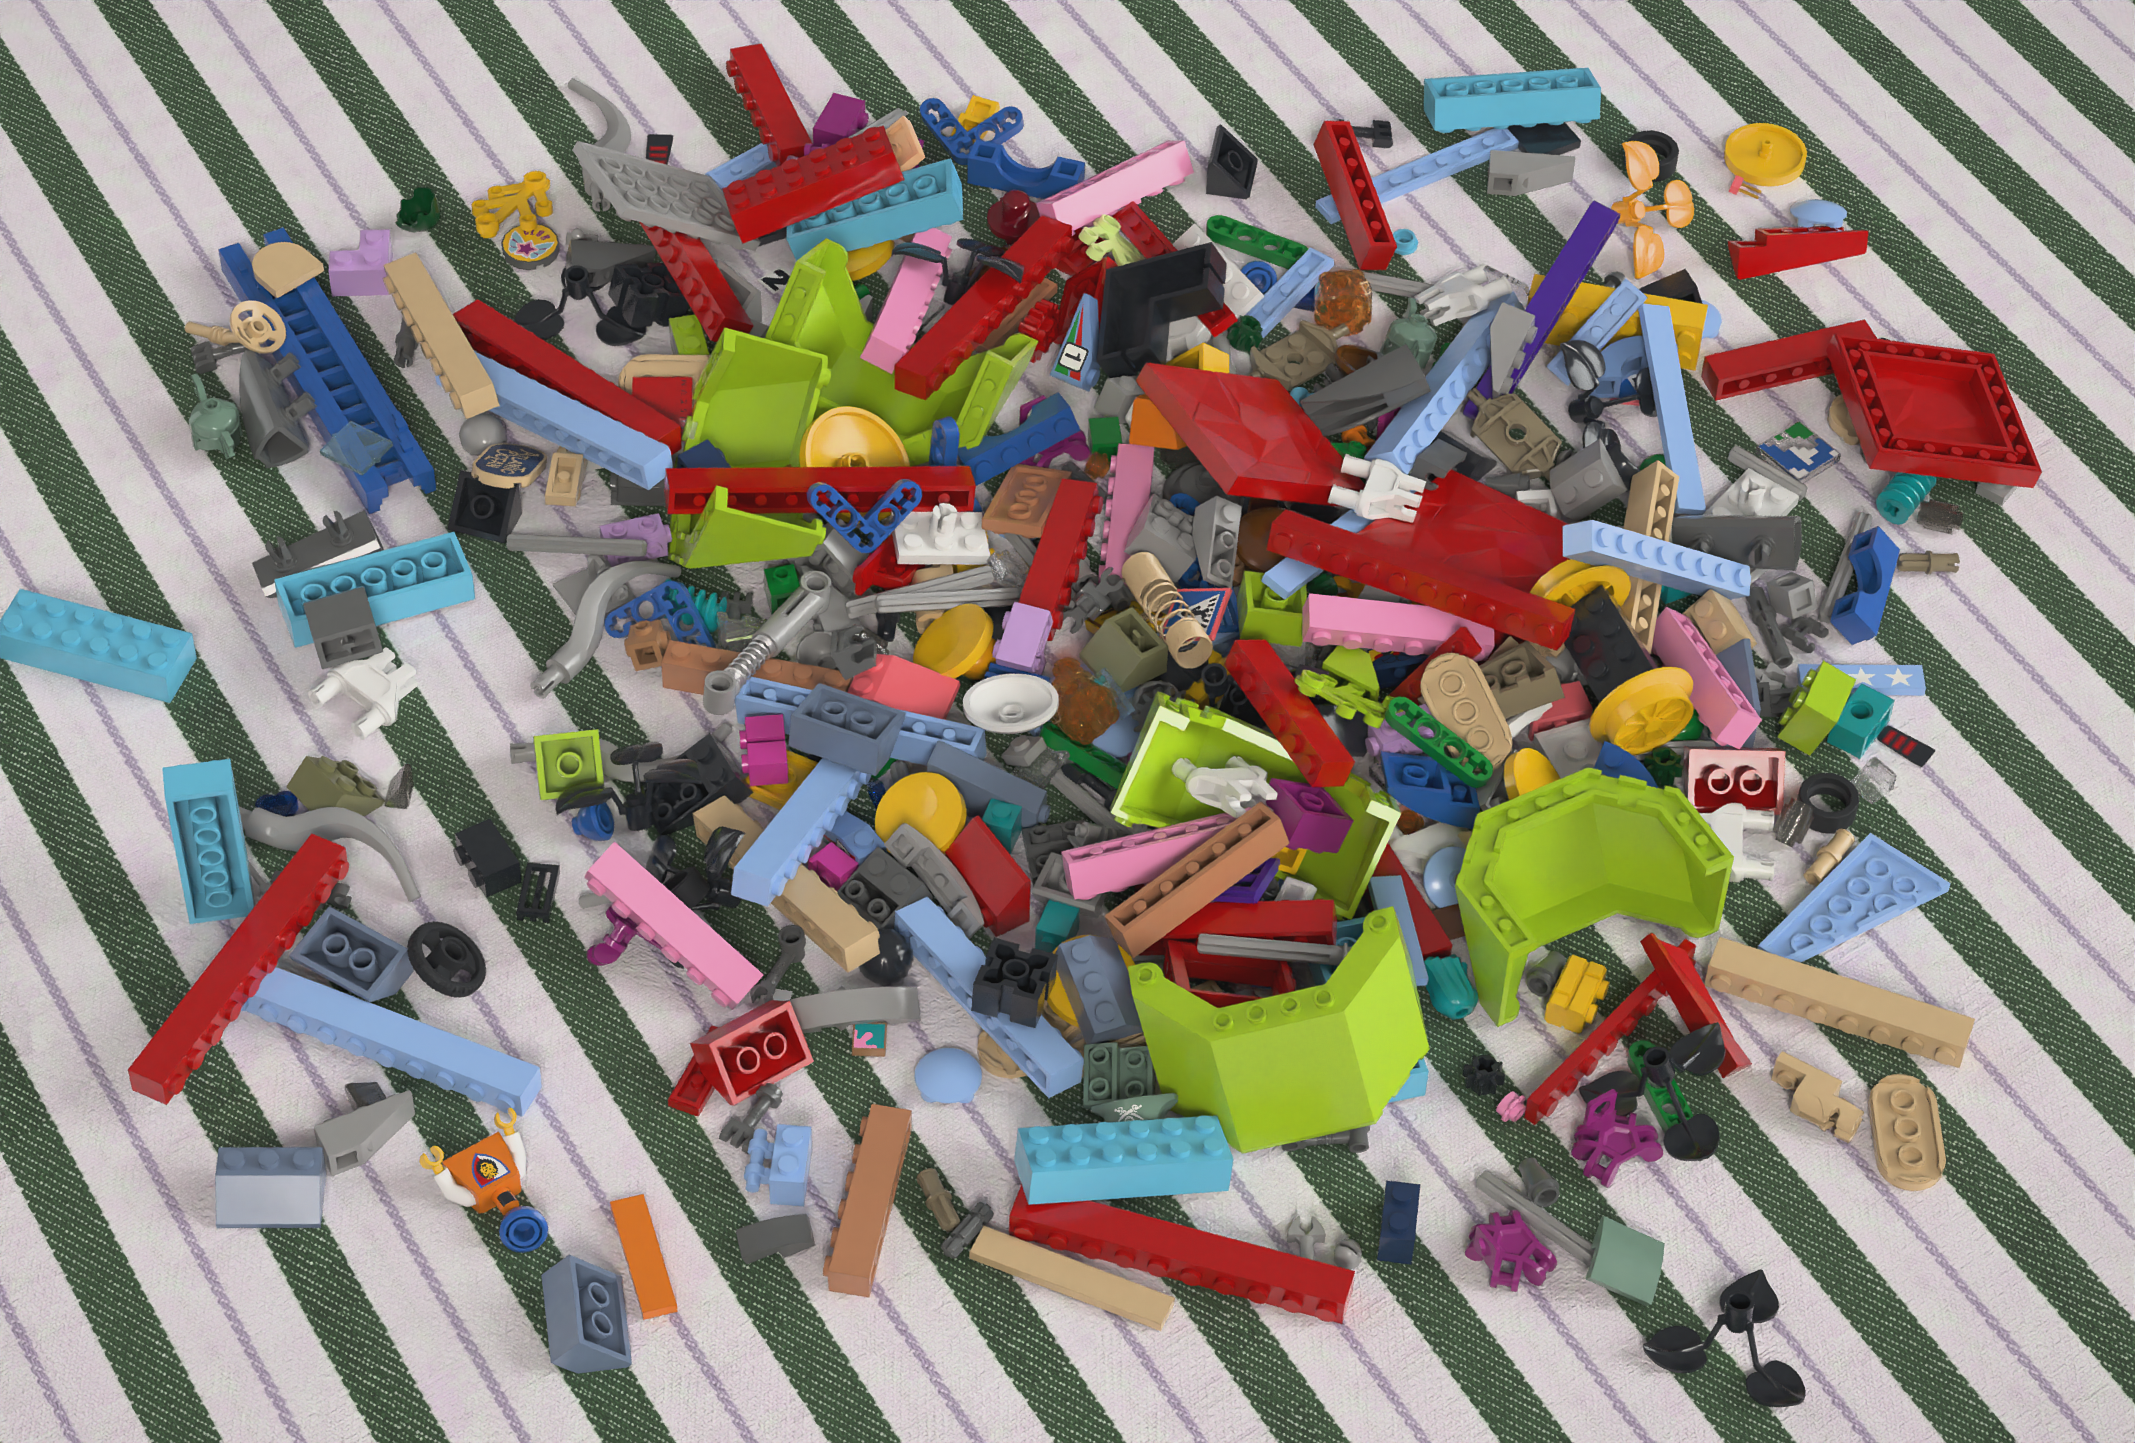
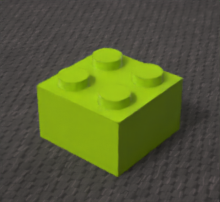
M1244 571L1237 596L1240 639L1267 640L1268 643L1301 647L1303 642L1302 608L1307 600L1306 584L1284 600L1261 581L1265 573Z
M1824 660L1816 670L1811 668L1802 681L1801 685L1803 686L1797 685L1788 699L1792 705L1784 710L1778 721L1782 727L1777 737L1810 756L1837 724L1856 679Z
M598 729L533 736L540 800L557 799L566 789L577 784L601 782L604 785Z

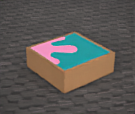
M887 1023L853 1025L852 1056L885 1057Z

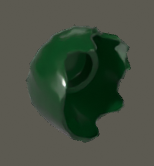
M421 186L414 189L413 196L410 199H401L400 210L396 213L397 221L395 223L402 230L413 233L432 229L441 218L440 204L434 191L429 187Z

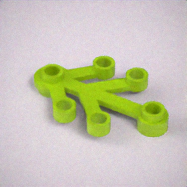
M1303 670L1301 675H1297L1294 680L1299 686L1298 690L1309 697H1315L1316 694L1337 705L1335 712L1346 719H1353L1358 710L1365 714L1363 721L1374 728L1381 727L1385 719V711L1390 701L1394 699V697L1386 696L1383 703L1363 698L1365 690L1354 683H1348L1346 686L1335 688L1338 683L1336 679L1326 674L1319 675L1310 670Z

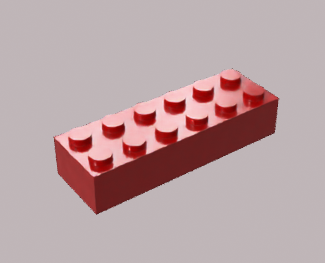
M884 125L880 127L868 128L862 134L852 138L840 139L836 144L824 149H815L801 158L789 159L773 169L761 170L755 176L745 180L733 181L727 187L722 188L730 216L743 244L904 181V177Z

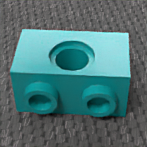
M1861 683L1854 694L1850 693L1837 724L1829 732L1827 743L1861 759L1890 721L1895 700Z

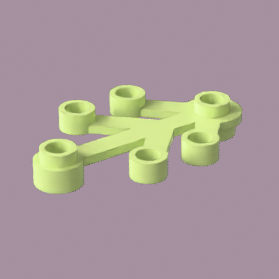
M1102 214L1100 218H1096L1093 222L1094 227H1084L1079 234V239L1089 245L1086 254L1095 261H1101L1105 253L1112 252L1118 266L1144 260V257L1138 250L1119 234L1121 225L1109 215ZM1098 237H1101L1102 239L1106 240L1100 243H1095Z

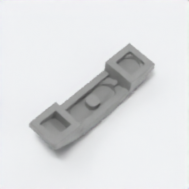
M907 823L902 824L884 845L899 864L904 868L911 866L946 910L948 913L946 916L955 926H959L970 940L984 925L981 910L972 891L954 865L930 840Z
M917 987L858 988L819 993L787 1000L791 1002L803 1033L821 1032V1028L887 1021V1024L921 1021Z

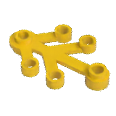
M541 171L529 172L524 175L522 183L492 186L487 190L489 200L474 201L471 204L472 214L476 217V230L483 238L495 237L500 229L499 224L516 209H518L520 215L519 223L521 230L532 231L536 229V215L532 214L527 202L531 196H534L536 199L535 209L538 216L547 217L552 215V201L548 200L545 193L550 188V180L546 177V174ZM518 193V194H516V195H511V196H506V197H505V195H508V194ZM500 208L495 214L489 211V209Z

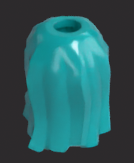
M1456 954L1442 959L1439 956L1426 958L1424 963L1428 982L1425 986L1429 992L1433 1007L1441 1015L1452 1020L1461 1019L1472 1014L1479 996L1468 979V965L1466 962H1461L1460 957H1457Z

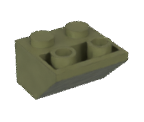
M1133 607L1107 619L1079 653V658L1114 693L1115 697L1167 672L1168 646Z
M306 756L286 786L309 811L326 807H339L366 816L381 807L385 802L376 792L377 787L370 781L363 779L357 773L359 769L353 763L347 760H342L341 762L333 761L325 756H321V758Z

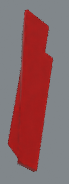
M1827 226L1755 229L1756 241H1728V249L1735 275L1739 280L1865 254L1867 252L1868 231H1844V227L1830 228Z
M1653 933L1648 934L1640 943L1689 1032L1691 1033L1716 1022L1719 1023L1725 1046V1059L1718 1068L1722 1078L1724 1079L1751 1066L1750 1059L1734 1040L1686 951L1659 940Z

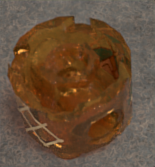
M1353 269L1351 271L1339 270L1321 273L1315 285L1314 320L1316 324L1331 330L1345 323L1349 328V334L1345 335V337L1363 331V326L1367 323L1369 325L1372 318V287L1365 278L1364 272Z
M1075 669L1069 670L1058 676L1051 683L1058 693L1059 706L1054 716L1049 720L1072 740L1088 745L1094 739L1104 734L1112 724L1117 722L1120 712L1117 709L1114 693L1088 671L1077 672Z

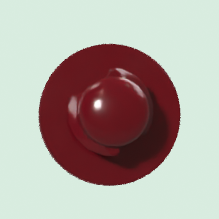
M1011 190L1001 197L1000 201L990 207L987 214V226L995 236L1004 239L1007 244L1011 245L1040 218L1036 203L1030 201L1029 196L1025 192Z

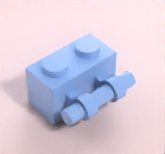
M777 1124L775 1143L767 1141L768 1133L766 1130L756 1129L753 1139L749 1141L748 1146L750 1162L746 1165L744 1172L746 1190L755 1193L759 1191L760 1184H769L770 1204L804 1207L812 1156L811 1127ZM764 1159H772L771 1168L763 1166Z

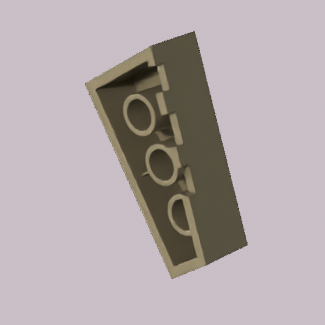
M1528 641L1479 666L1505 719L1565 698L1555 667ZM1423 696L1418 698L1419 705L1426 704Z

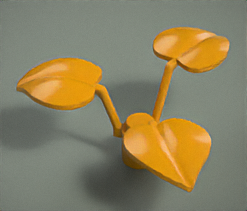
M1629 141L1622 143L1626 156L1628 178L1631 185L1637 191L1630 196L1623 197V201L1614 202L1611 209L1620 213V219L1617 224H1625L1626 227L1633 226L1637 228L1633 238L1635 279H1640L1661 267L1664 261V246L1661 237L1658 234H1653L1651 226L1638 223V221L1644 217L1645 212L1667 209L1666 217L1668 224L1674 228H1683L1693 219L1694 203L1692 202L1693 198L1688 186L1681 180H1673L1666 185L1664 190L1666 204L1645 207L1642 202L1635 199L1652 188V180L1656 179L1659 175V161L1655 151L1649 145L1639 141Z

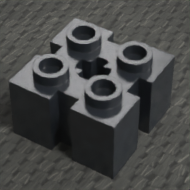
M647 263L646 268H639L637 264L615 265L608 295L616 307L622 310V315L630 327L643 328L652 326L653 322L660 326L668 327L669 318L686 316L689 304L664 263Z
M994 937L986 954L985 965H981L973 983L971 1011L996 1018L1000 1012L1010 1015V1022L1036 1028L1043 1012L1044 1000H1048L1055 984L1058 955L1032 948L1030 953L1019 951L1020 944Z

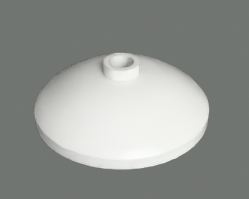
M1002 674L986 678L973 685L963 698V711L967 719L983 730L999 734H1017L1036 729L1051 719L1059 706L1058 693L1053 685L1044 679L1027 674Z

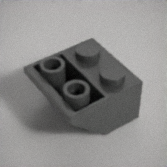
M364 586L303 603L322 670L383 652Z
M879 847L869 855L837 891L839 897L848 905L852 904L863 919L867 922L871 921L877 929L883 930L894 929L895 911L927 896L930 900L934 898L922 881Z

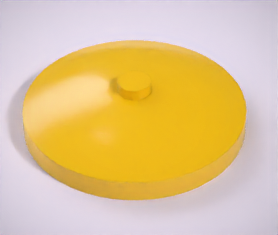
M837 407L825 412L809 425L800 445V467L910 466L907 452L895 431L877 415L857 407ZM879 512L878 521L880 522L889 517L891 512ZM837 513L836 518H841L842 521L849 523L851 514ZM859 513V514H860L862 517H864V515H865L866 513Z

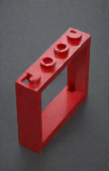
M1167 940L1162 968L1164 977L1216 1008L1262 999L1264 997L1190 989L1188 977L1271 987L1273 996L1295 991L1296 981L1292 978V967H1288L1287 961L1201 954L1197 951V943Z

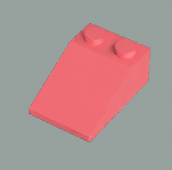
M877 654L876 666L855 675L847 693L891 708L946 720L961 685L956 679L940 675L938 672L897 656Z

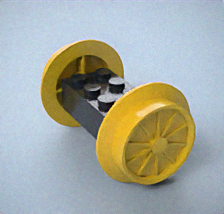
M1573 559L1567 560L1544 574L1534 585L1530 593L1576 609L1569 637L1564 644L1600 702L1590 718L1589 731L1597 742L1604 744V741H1607L1626 750L1631 755H1640L1652 751L1653 748L1657 749L1675 738L1691 720L1694 708L1689 698L1693 690V680L1689 673L1681 668H1658L1621 609L1631 588L1630 578L1623 569L1610 565L1594 566Z

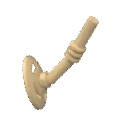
M258 301L241 302L232 310L230 315L232 331L216 325L208 327L194 322H188L185 325L187 333L208 338L212 343L223 346L229 343H241L254 352L264 354L277 351L286 339V328L281 317L271 307ZM252 311V317L246 318L243 322L238 318L240 313ZM262 315H264L266 318L270 320V322L273 324L275 328V331H272L270 324L266 319L262 317ZM267 339L275 341L269 347H260L259 345L266 342Z

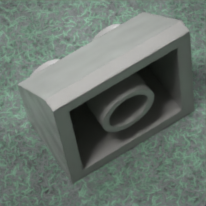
M1600 439L1550 470V489L1562 514L1577 522L1627 491L1610 455Z

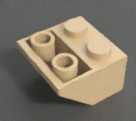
M1712 589L1707 591L1682 613L1689 617L1715 655L1742 639H1750L1751 649L1757 645L1732 601Z

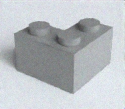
M841 518L836 520L837 525H846ZM829 523L823 525V527H826L824 542L822 545H817L812 556L788 558L787 560L794 564L795 569L800 575L801 566L806 565L813 571L824 572L842 594L855 590L856 583H853L852 580L854 570L857 565H861L867 559L869 553L859 552Z

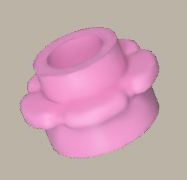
M1514 1091L1507 1094L1496 1108V1112L1502 1116L1501 1120L1507 1122L1509 1119L1513 1122L1519 1120L1526 1111V1106L1524 1105L1526 1097L1524 1095L1519 1096Z

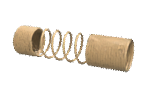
M1140 552L1132 555L1124 563L1121 572L1128 588L1143 608L1144 613L1149 617L1150 622L1155 626V630L1159 633L1161 639L1168 646V650L1177 664L1183 668L1201 666L1212 654V641L1200 623L1195 619L1188 605L1183 601V597L1177 592V588L1155 555L1149 552ZM1173 603H1180L1179 609L1169 613L1165 618H1158L1160 611L1167 609ZM1180 611L1186 612L1185 617L1176 621L1172 626L1163 627L1167 619L1172 618ZM1151 612H1157L1155 617L1151 615ZM1157 621H1163L1161 626L1157 625ZM1163 629H1168L1167 634H1163ZM1197 637H1200L1197 645L1191 650L1178 652L1180 647L1186 646Z

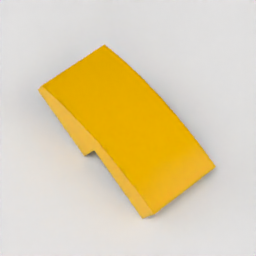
M973 95L965 113L960 114L958 122L968 132L997 113L1000 109L999 102ZM955 128L953 129L951 136H953L956 133ZM988 131L983 132L980 139L983 140Z

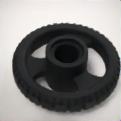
M433 921L420 925L411 934L407 944L410 964L422 981L432 989L449 997L461 998L472 995L483 984L486 976L485 960L478 946L463 931L447 923ZM422 944L431 950V953L426 958L422 950ZM460 969L471 974L469 982L459 983L451 981V979Z

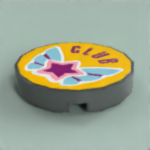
M537 224V228L532 231L521 230L520 225L516 226L504 235L501 242L502 253L507 263L523 270H535L536 266L543 265L546 267L557 258L560 251L557 234L551 228L541 224Z

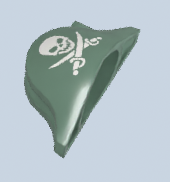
M1169 1093L1132 1097L1092 1106L1091 1109L1094 1114L1104 1118L1105 1122L1165 1119L1168 1111L1178 1102V1095Z

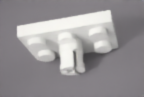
M1748 468L1703 515L1787 516L1798 504L1799 495Z
M940 503L939 507L935 505L933 512H911L892 531L897 564L989 565L990 552L986 531L982 529V512H957L954 506L947 503ZM891 512L890 522L893 518V512Z

